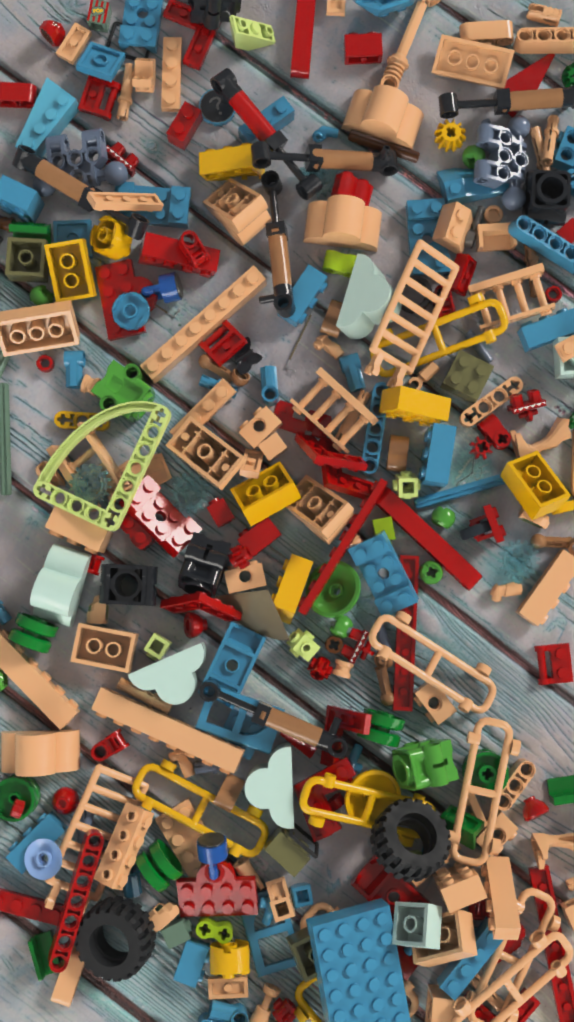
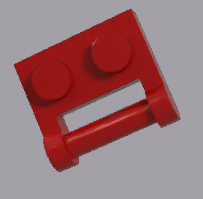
M89 75L78 106L79 111L111 121V112L122 85L116 81L109 82ZM106 88H110L111 91L105 109H99Z
M225 320L219 329L204 342L201 341L198 346L221 367L248 342L228 320ZM229 331V332H228L222 339H220L214 346H212L211 348H209V347H210L216 340H218L225 332Z
M569 643L534 646L535 652H537L540 679H538V685L573 682ZM545 651H549L552 677L547 678Z

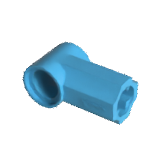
M64 351L67 388L79 389L81 387L83 368H85L86 364L85 351Z
M358 353L339 357L342 373L345 374L350 393L366 389Z
M264 366L260 368L262 400L266 405L274 406L279 401L277 367ZM268 392L275 393L273 399H267L265 395Z
M136 862L130 870L126 885L123 887L126 898H135L142 893L140 870Z
M212 999L209 1006L208 1019L218 1022H248L247 1010L243 1004H229ZM237 1014H243L239 1019L234 1018Z

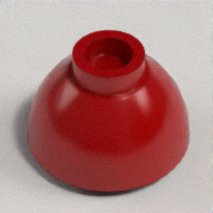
M189 611L184 617V632L189 639L195 638L203 630H207V619H203L195 612Z
M69 787L58 789L52 797V807L61 815L73 813L79 804L77 792Z
M534 796L524 800L523 818L527 822L549 812V807L543 801L535 799Z

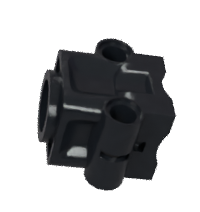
M188 0V4L191 7L190 23H203L204 27L209 30L218 29L220 22H230L229 17L231 15L236 16V13L240 12L242 0Z
M528 170L522 187L526 194L522 215L530 217L541 225L564 226L566 210L570 206V173L567 171ZM543 193L549 195L551 199L544 196Z
M194 532L186 549L184 562L178 576V587L189 594L203 591L207 593V596L215 598L229 559L231 543L222 540H211L203 534Z
M101 564L100 582H102V586H100L99 603L156 606L157 588H155V584H157L158 567ZM132 574L138 581V588L133 595L127 596L121 589V583L124 577Z

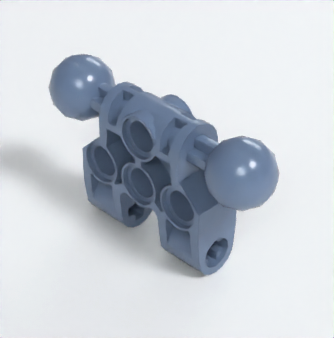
M524 116L511 118L507 128L488 123L477 126L476 147L488 151L490 156L488 160L480 159L475 161L473 181L476 184L492 189L498 188L503 183H508L509 188L503 193L502 201L504 206L511 211L521 209L526 202V194L520 186L525 182V167L529 162L526 155L527 144L523 142V139L530 132V123Z
M102 128L82 131L81 150H70L66 134L46 137L47 161L58 167V162L63 160L62 165L58 168L76 179L82 175L83 179L81 182L97 187L101 185V182L107 181L113 186H119L127 180V168L119 161H112L101 170L108 161L105 135ZM98 153V159L93 161L94 155ZM80 156V162L75 164L76 158ZM36 176L33 179V189L41 197H49L56 191L54 187Z

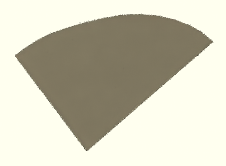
M268 590L215 596V598L221 600V603L232 605L236 610L242 612L241 620L237 622L244 627L273 639L290 641Z

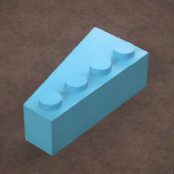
M46 78L15 145L16 149L18 145H25L35 150L38 156L43 157L46 153V137L60 135L78 113L79 104L77 99L49 78Z

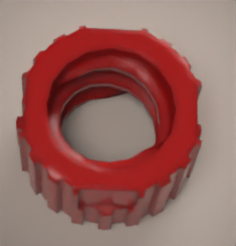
M553 285L544 292L547 303L556 304L562 297V292L558 286ZM554 291L557 295L556 298H550L549 292Z
M46 354L39 356L36 365L40 371L48 373L54 369L55 363L50 356ZM44 360L49 361L48 367H42Z
M341 793L333 795L328 800L333 811L338 810L344 805V797Z
M15 799L10 816L20 819L26 801Z

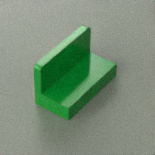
M17 221L9 224V232H13V237L46 239L51 244V224Z
M574 775L546 780L550 803L554 806L574 803Z
M452 804L440 816L447 823V830H453L457 807ZM465 812L460 844L474 850L476 848V836L483 830L484 821Z
M52 929L33 935L28 941L38 981H42L46 975L55 973L50 969L48 954L54 938ZM56 957L52 962L55 964L60 963V957Z

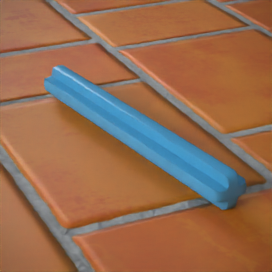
M500 474L416 498L414 499V505L419 510L501 486L505 482L500 477Z

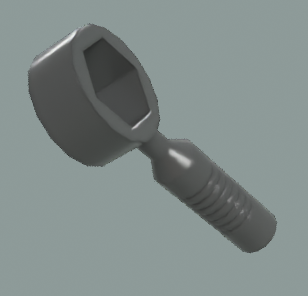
M478 206L472 223V231H468L464 247L472 249L477 235V232H475L476 227L480 224L485 211L483 206Z

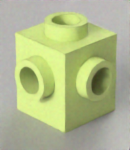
M401 471L400 474H395V480H392V490L395 491L397 496L401 499L418 497V490H420L421 486L420 479L412 471Z
M299 628L290 634V641L286 642L291 647L289 651L295 657L301 656L307 662L321 648L313 641L315 637L309 631L303 632Z

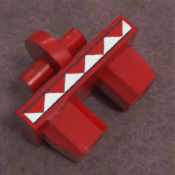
M119 142L115 143L112 147L106 146L109 158L106 165L112 161H119L126 166L128 175L133 177L136 174L135 168L139 163L138 157L130 153L124 159L122 155L126 149Z
M538 389L527 391V401H523L522 394L520 393L510 395V405L507 406L508 412L518 413L519 419L525 418L527 422L533 421V415L538 414V410L535 408L547 406L546 400L541 398Z
M355 628L351 629L348 637L357 642L354 648L344 644L340 651L344 657L348 658L349 662L354 664L361 650L363 652L360 658L363 660L366 659L368 654L374 655L375 652L370 650L371 644L369 641L363 647L369 632L364 629L362 631Z

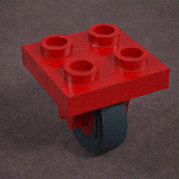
M491 504L482 507L485 515L469 520V527L459 531L462 540L474 537L477 542L494 536L496 543L505 541L504 536H506L503 525H498L496 518H499L496 507H491ZM487 518V521L480 523V520ZM492 531V533L485 535V532Z

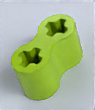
M326 250L322 270L326 273L350 278L357 256L340 253L335 250Z
M210 916L200 917L197 922L196 934L199 938H214L219 943L226 944L233 937L234 927L228 920L216 921ZM204 924L208 925L207 930H203ZM223 929H227L226 935L222 934Z

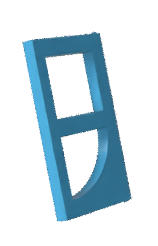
M210 686L207 695L215 693V689ZM220 687L222 692L254 706H257L259 702L257 699ZM213 701L204 702L195 729L266 754L271 753L277 730L266 726L263 730L254 734H241L240 730L247 713L246 710L241 708L232 730L209 723L206 720ZM272 705V707L285 712V709Z
M267 889L257 892L258 901L260 897H269ZM241 915L258 977L296 966L293 957L265 965L258 939L288 931L289 935L295 933L291 918L286 919L284 922L255 930L254 921L256 915Z

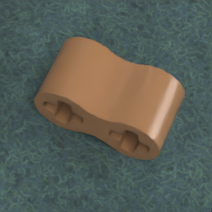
M334 299L331 300L320 329L321 333L338 338L341 330L336 324L342 302Z
M390 435L386 470L406 471L410 437Z
M231 773L230 775L227 774L213 804L230 813L246 781Z

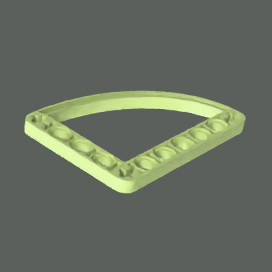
M130 401L117 404L94 415L73 431L51 456L34 485V495L105 530H118L170 422V410L154 402ZM143 411L151 412L106 510L50 484L53 475L67 455L85 436L98 426L123 414ZM158 412H163L166 416L160 418L157 414ZM154 420H155L157 423H158V421H159V423L162 424L161 427L158 426L157 424L153 423ZM153 427L157 428V436L150 438L148 435L149 430ZM148 445L149 453L142 456L140 454L141 447ZM135 463L141 465V471L137 474L132 472V466ZM131 481L133 484L132 489L128 492L124 491V483ZM45 487L46 490L52 492L51 495L42 493L40 488ZM59 493H63L65 499L62 503L58 504L56 496ZM123 499L124 507L117 510L115 508L116 500ZM80 501L82 507L79 511L75 512L72 508L73 503ZM92 509H97L99 515L96 519L92 520L89 513ZM113 510V511L116 512V513H120V515H119V516H117V515L114 516V514L111 513V511ZM113 518V521L115 522V524H114V526H113V525H110V526H109V523H107V520Z

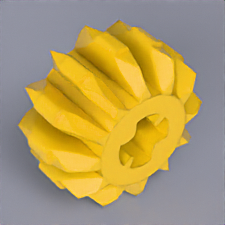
M446 119L444 124H438V129L434 132V136H436L434 141L435 143H440L439 149L444 147L445 152L451 149L454 153L456 147L459 149L462 147V142H465L466 139L464 135L466 130L461 128V122L455 124V119H453L449 123Z

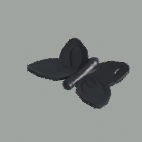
M245 337L248 343L232 356L237 357L234 361L238 362L237 371L240 375L248 373L251 366L257 364L263 358L262 355L250 349L251 341L249 337Z

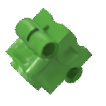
M115 360L108 366L105 377L91 389V392L100 400L102 410L109 408L112 404L115 406L130 401L153 402L155 399L153 388L145 383L144 375L137 365L127 364L123 367ZM131 412L122 416L134 423L136 420L141 419L146 412Z
M430 738L406 743L404 747L393 749L392 768L399 787L416 791L430 786H444L451 781L458 780V771L452 758L453 748L451 739Z

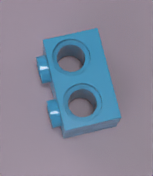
M567 126L564 132L560 131L556 141L559 145L554 150L553 164L550 167L561 171L574 169V143H570L567 140L572 139L574 141L573 127ZM561 155L566 156L568 160H563Z

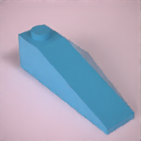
M451 168L436 172L442 198H445V204L456 201L466 204L502 196L507 188H509L508 183H503L496 189L474 183V169Z

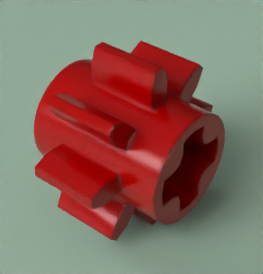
M477 436L475 438L476 443L471 442L469 444L472 446L469 454L474 453L476 455L475 459L482 456V459L485 460L487 458L486 453H493L492 450H489L493 443H488L486 441L487 437L480 440ZM480 444L483 445L482 448L484 450L482 452H479V447H477Z
M236 545L230 549L232 553L228 557L234 568L239 566L240 569H244L251 565L249 560L252 559V554L247 546L241 547V545Z
M320 656L317 659L313 657L307 669L311 671L310 675L313 679L321 681L324 678L328 679L333 667L330 666V661L326 657Z
M279 997L273 1003L274 1011L272 1014L278 1022H292L296 1018L293 1013L296 1010V1006L289 998L286 997L282 1000Z

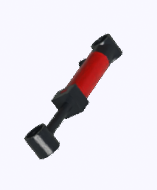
M225 68L210 79L211 86L218 95L223 96L221 102L225 105L230 104L259 141L267 142L270 145L271 152L286 153L283 148L288 139L280 130L276 132L237 84L234 73L230 69ZM283 160L300 181L296 184V190L302 199L308 200L322 189V183L315 174L311 173L305 176L293 161Z

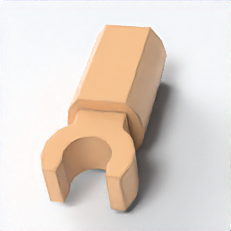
M433 361L429 362L417 373V377H412L409 380L408 385L412 382H417L418 387L416 389L420 390L423 382L427 383L440 370Z

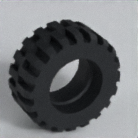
M412 798L399 799L390 804L376 818L371 828L372 835L370 836V843L374 845L371 849L373 855L378 857L376 859L378 864H382L385 867V872L388 874L391 872L394 874V878L398 880L403 878L405 882H411L412 880L418 882L428 878L444 864V861L450 854L448 850L451 848V841L448 840L451 837L450 831L446 829L447 823L445 820L440 818L441 814L437 810L434 811L430 804H423V801L419 799L413 801ZM397 825L408 826L418 833L423 842V855L411 853L404 848L397 835Z
M116 896L114 899L113 897H107L103 901H99L82 917L75 938V941L78 942L75 946L76 951L80 953L78 956L80 961H84L86 964L85 968L88 971H93L94 976L98 978L101 976L105 981L113 979V982H120L122 979L127 980L131 978L148 961L155 948L156 932L152 930L155 927L154 923L149 920L148 917L150 915L148 912H144L139 903L134 904L132 899L126 898L123 900L122 896ZM103 925L114 926L125 935L129 946L128 952L118 951L108 944L104 937Z

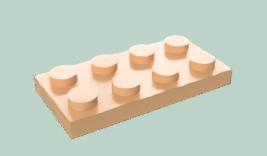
M442 34L431 73L496 89H504L515 50Z
M189 797L171 808L192 819L196 811ZM162 813L155 818L157 825L188 877H196L198 868L202 863L198 859L196 842L203 834ZM200 819L199 824L205 826L202 819Z

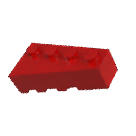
M146 232L141 242L137 264L173 269L185 273H196L202 277L209 278L217 272L221 250L204 246L210 253L211 261H205L198 266V269L193 270L178 246V239ZM184 241L187 245H192V243Z

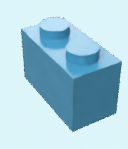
M194 937L186 941L174 974V981L196 988L197 982H202L205 970H202L204 962L208 963L210 960V943Z

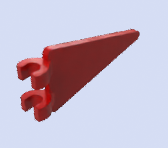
M547 54L509 78L504 89L510 88V91L538 89L555 54ZM509 111L508 115L513 118L519 111Z

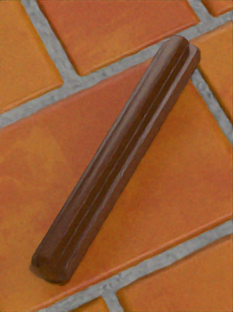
M351 130L348 136L349 141L381 151L384 145H389L390 149L396 151L397 157L413 163H417L420 153L355 130Z

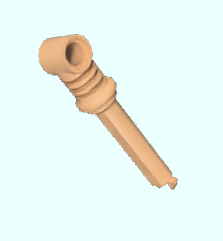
M426 0L417 1L397 52L387 57V66L379 85H389L398 89L403 73L409 67L406 56L426 10Z

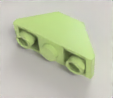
M234 15L229 17L230 31L235 48L250 51L276 43L271 25Z

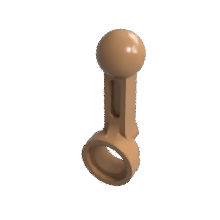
M203 354L199 357L198 363L201 368L209 369L227 382L231 383L232 381L237 386L243 387L248 384L250 380L248 373L240 375L237 368L230 371L223 366L219 367L208 354Z
M535 534L531 537L530 543L535 549L543 547L567 548L569 553L574 556V548L572 547L574 545V538L546 537L541 534Z
M375 655L374 662L377 667L374 668L381 691L380 701L385 706H391L394 701V693L391 690L387 669L393 665V660L388 658L387 661H382Z

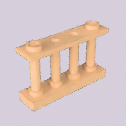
M543 262L468 286L470 296L482 293L484 300L485 292L493 290L496 293L497 300L501 302L505 309L508 324L539 314L541 317L552 314V311L555 309V303L547 304L540 280L541 275L545 271ZM529 278L533 281L540 307L532 310L528 308L521 285L523 280ZM510 284L514 286L522 312L510 316L503 293L504 286ZM488 307L481 310L484 324L479 326L480 332H486L500 326V319L491 321Z
M320 367L316 371V374L320 377L318 383L299 403L291 398L290 402L294 405L292 409L299 416L303 413L334 442L332 446L338 452L344 451L348 454L350 451L345 447L346 443L364 424L371 423L374 426L379 420ZM330 386L333 389L331 391L332 394L311 416L304 408L323 387ZM342 397L346 401L345 407L324 428L318 422V419L337 399L340 400ZM356 410L360 414L358 416L359 419L338 441L331 432L351 411L354 412Z
M84 422L77 423V426L79 427ZM94 429L82 439L86 438L92 447L74 462H71L67 456L58 469L76 496L102 507L99 504V499L118 485L123 471L119 469ZM51 445L46 449L50 457L60 445ZM97 454L102 463L84 478L81 477L78 468L93 455ZM107 469L113 478L95 493H92L88 487L89 483ZM125 482L123 487H128L130 485L129 482ZM92 509L90 512H96L97 509Z

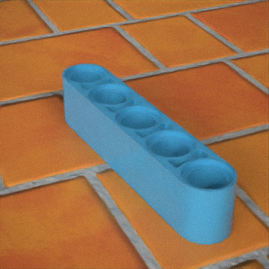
M526 215L519 216L509 224L508 232L513 238L574 275L573 244Z
M384 382L376 383L371 393L369 411L379 420L375 425L379 427L380 432L374 434L370 431L372 424L368 423L366 425L361 458L365 462H371L374 465V470L361 471L365 476L373 475L379 465L386 414L376 415L373 412V408L376 406L380 407L381 396L377 395L376 389L389 388ZM370 443L375 444L377 451L369 452L367 445Z

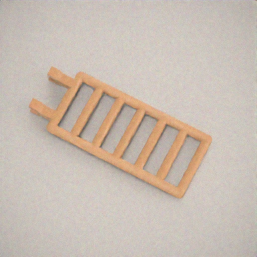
M421 239L415 244L370 344L369 351L373 353V357L364 370V373L369 376L372 374L378 376L383 360L396 367L393 377L389 379L386 385L389 388L402 386L405 374H413L459 271L458 264ZM421 250H424L451 269L447 279L418 260ZM414 267L443 286L439 296L409 277ZM406 284L435 303L432 313H429L402 295ZM398 302L428 321L424 331L394 312ZM390 319L420 338L416 348L386 330ZM382 337L412 355L408 365L378 348Z
M101 764L95 766L59 847L62 853V868L74 871L76 863L65 860L63 857L67 848L80 851L82 844L71 840L76 829L83 832L97 829L101 832L103 839L110 841L112 836L109 832L80 822L84 810L116 823L120 817L116 813L88 803L92 792L123 804L128 802L141 807L142 802L138 799H132L97 785L100 774L102 773L130 785L133 784L134 777ZM142 781L140 791L146 795L149 784ZM101 851V855H100V858H99L100 860L102 859V857H103V855H104V852H102V851ZM54 877L45 880L47 884L52 885L44 901L45 908L51 910L55 905L60 890L68 891L70 884ZM99 882L95 892L89 891L82 917L90 900H100L106 885Z

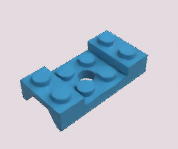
M125 0L123 22L120 26L118 41L120 50H125L129 46L144 47L150 52L157 54L164 0ZM142 11L148 13L145 18L138 17V14Z
M125 182L122 185L115 186L114 192L155 193L164 204L162 211H119L129 218L132 213H136L149 220L148 225L188 229L189 203L192 195L191 187H150L135 185L134 182Z
M445 198L407 200L405 207L409 255H411L419 239L422 240V237L425 235L433 237L442 206L445 205ZM434 241L429 244L450 259L448 249ZM421 250L418 256L419 261L438 274L449 275L450 268L424 250ZM415 267L413 268V270H412V272H411V276H412V275H418V276L425 275L423 272H421L420 270H418V269L415 268Z
M385 530L348 548L356 567L359 566L375 598L374 602L381 615H390L418 602L419 597ZM382 568L387 569L389 576L381 577L379 570Z
M231 621L203 682L209 679L215 680L220 687L241 694L267 637ZM231 659L236 660L238 663V668L234 671L227 668V662ZM206 686L204 688L206 694L208 693L210 686ZM217 698V701L225 704L231 709H234V705Z

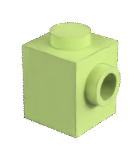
M155 632L143 650L147 652L146 655L155 661L157 659L161 660L173 642Z

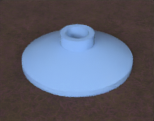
M46 838L33 841L25 852V867L29 874L36 879L47 880L54 877L62 865V853L59 846L54 841ZM45 854L48 856V862L44 859Z

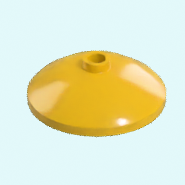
M373 769L362 772L351 781L352 784L401 795L398 782L393 776L383 770ZM346 791L344 804L347 814L362 818L368 796ZM376 798L369 820L375 821L394 801Z

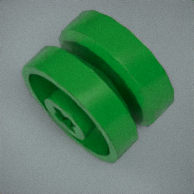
M18 612L15 622L24 629L11 628L8 639L26 648L41 653H49L52 643L45 637H55L59 627L35 615Z
M364 708L363 713L372 715V725L370 726L369 735L357 733V736L382 745L398 747L401 737L390 730L402 731L406 720L385 711Z
M488 749L477 750L471 785L494 790L500 762L498 754ZM468 755L464 758L461 767L463 778L466 769ZM508 767L506 769L503 789L507 785L509 779Z
M14 774L0 782V818L5 821L16 822L23 820L36 809L40 803L41 792L34 778L16 776ZM16 797H18V800L26 801L20 819L10 816V811Z
M156 839L150 844L149 852L143 850L136 856V864L140 872L158 892H163L170 886V879L176 881L184 874L183 867L175 854L160 839Z

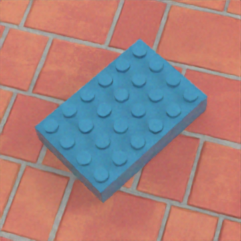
M379 898L306 919L325 1022H411L397 945L392 944L393 922L390 905Z

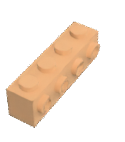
M564 549L557 552L516 610L518 615L534 626L545 623L549 610L557 606L560 601L558 599L561 593L564 594L571 585L569 582L574 577V556Z
M125 803L95 873L94 880L111 889L123 890L128 881L130 870L136 862L138 851L144 843L146 832L152 824L153 812L132 803Z
M489 856L487 861L481 865V876L485 878L483 887L488 897L486 899V912L490 913V918H488L489 931H492L493 939L518 940L521 925L510 858Z

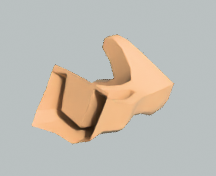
M557 417L548 434L533 444H527L520 433L510 430L509 433L516 459L537 450L541 452L556 448L562 441L570 439L571 432L568 427L570 419Z
M532 833L531 845L539 870L545 867V860H548V850L550 847H563L574 851V833L561 835Z

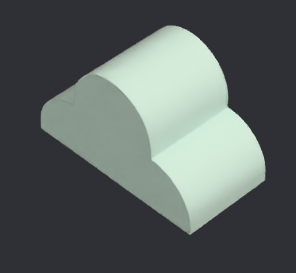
M357 254L336 324L349 339L364 338L373 330L375 324H380L395 291L386 281L384 274L364 254ZM400 302L397 303L396 308L394 310V312L398 315L400 314L402 308V304Z
M56 543L52 545L46 557L44 567L40 570L31 592L30 605L34 606L33 615L68 627L74 625L92 554Z
M199 643L128 674V677L132 684L139 689H155L158 696L164 702L172 705L182 704L197 689L198 677L195 671L206 660L207 650L205 643Z
M289 742L277 745L271 751L268 763L255 765L249 771L245 782V795L248 801L259 809H269L273 821L286 829H294L291 743Z

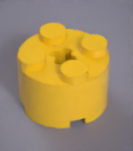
M108 215L99 219L101 222L98 225H94L90 233V245L93 246V250L113 260L129 256L133 238L125 234L126 224Z
M235 939V942L226 944L219 943L218 941L211 943V975L220 974L223 979H232L234 974L246 975L250 973L248 941Z

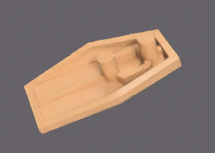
M162 453L154 454L143 477L144 479L149 475L159 486L172 479ZM129 460L121 464L119 469L124 472ZM135 463L132 466V472L137 474L141 471L139 463ZM110 473L101 479L103 486L113 478ZM128 481L130 484L128 487H123L124 491L128 492L132 489L133 484L131 481ZM117 485L106 493L109 501Z

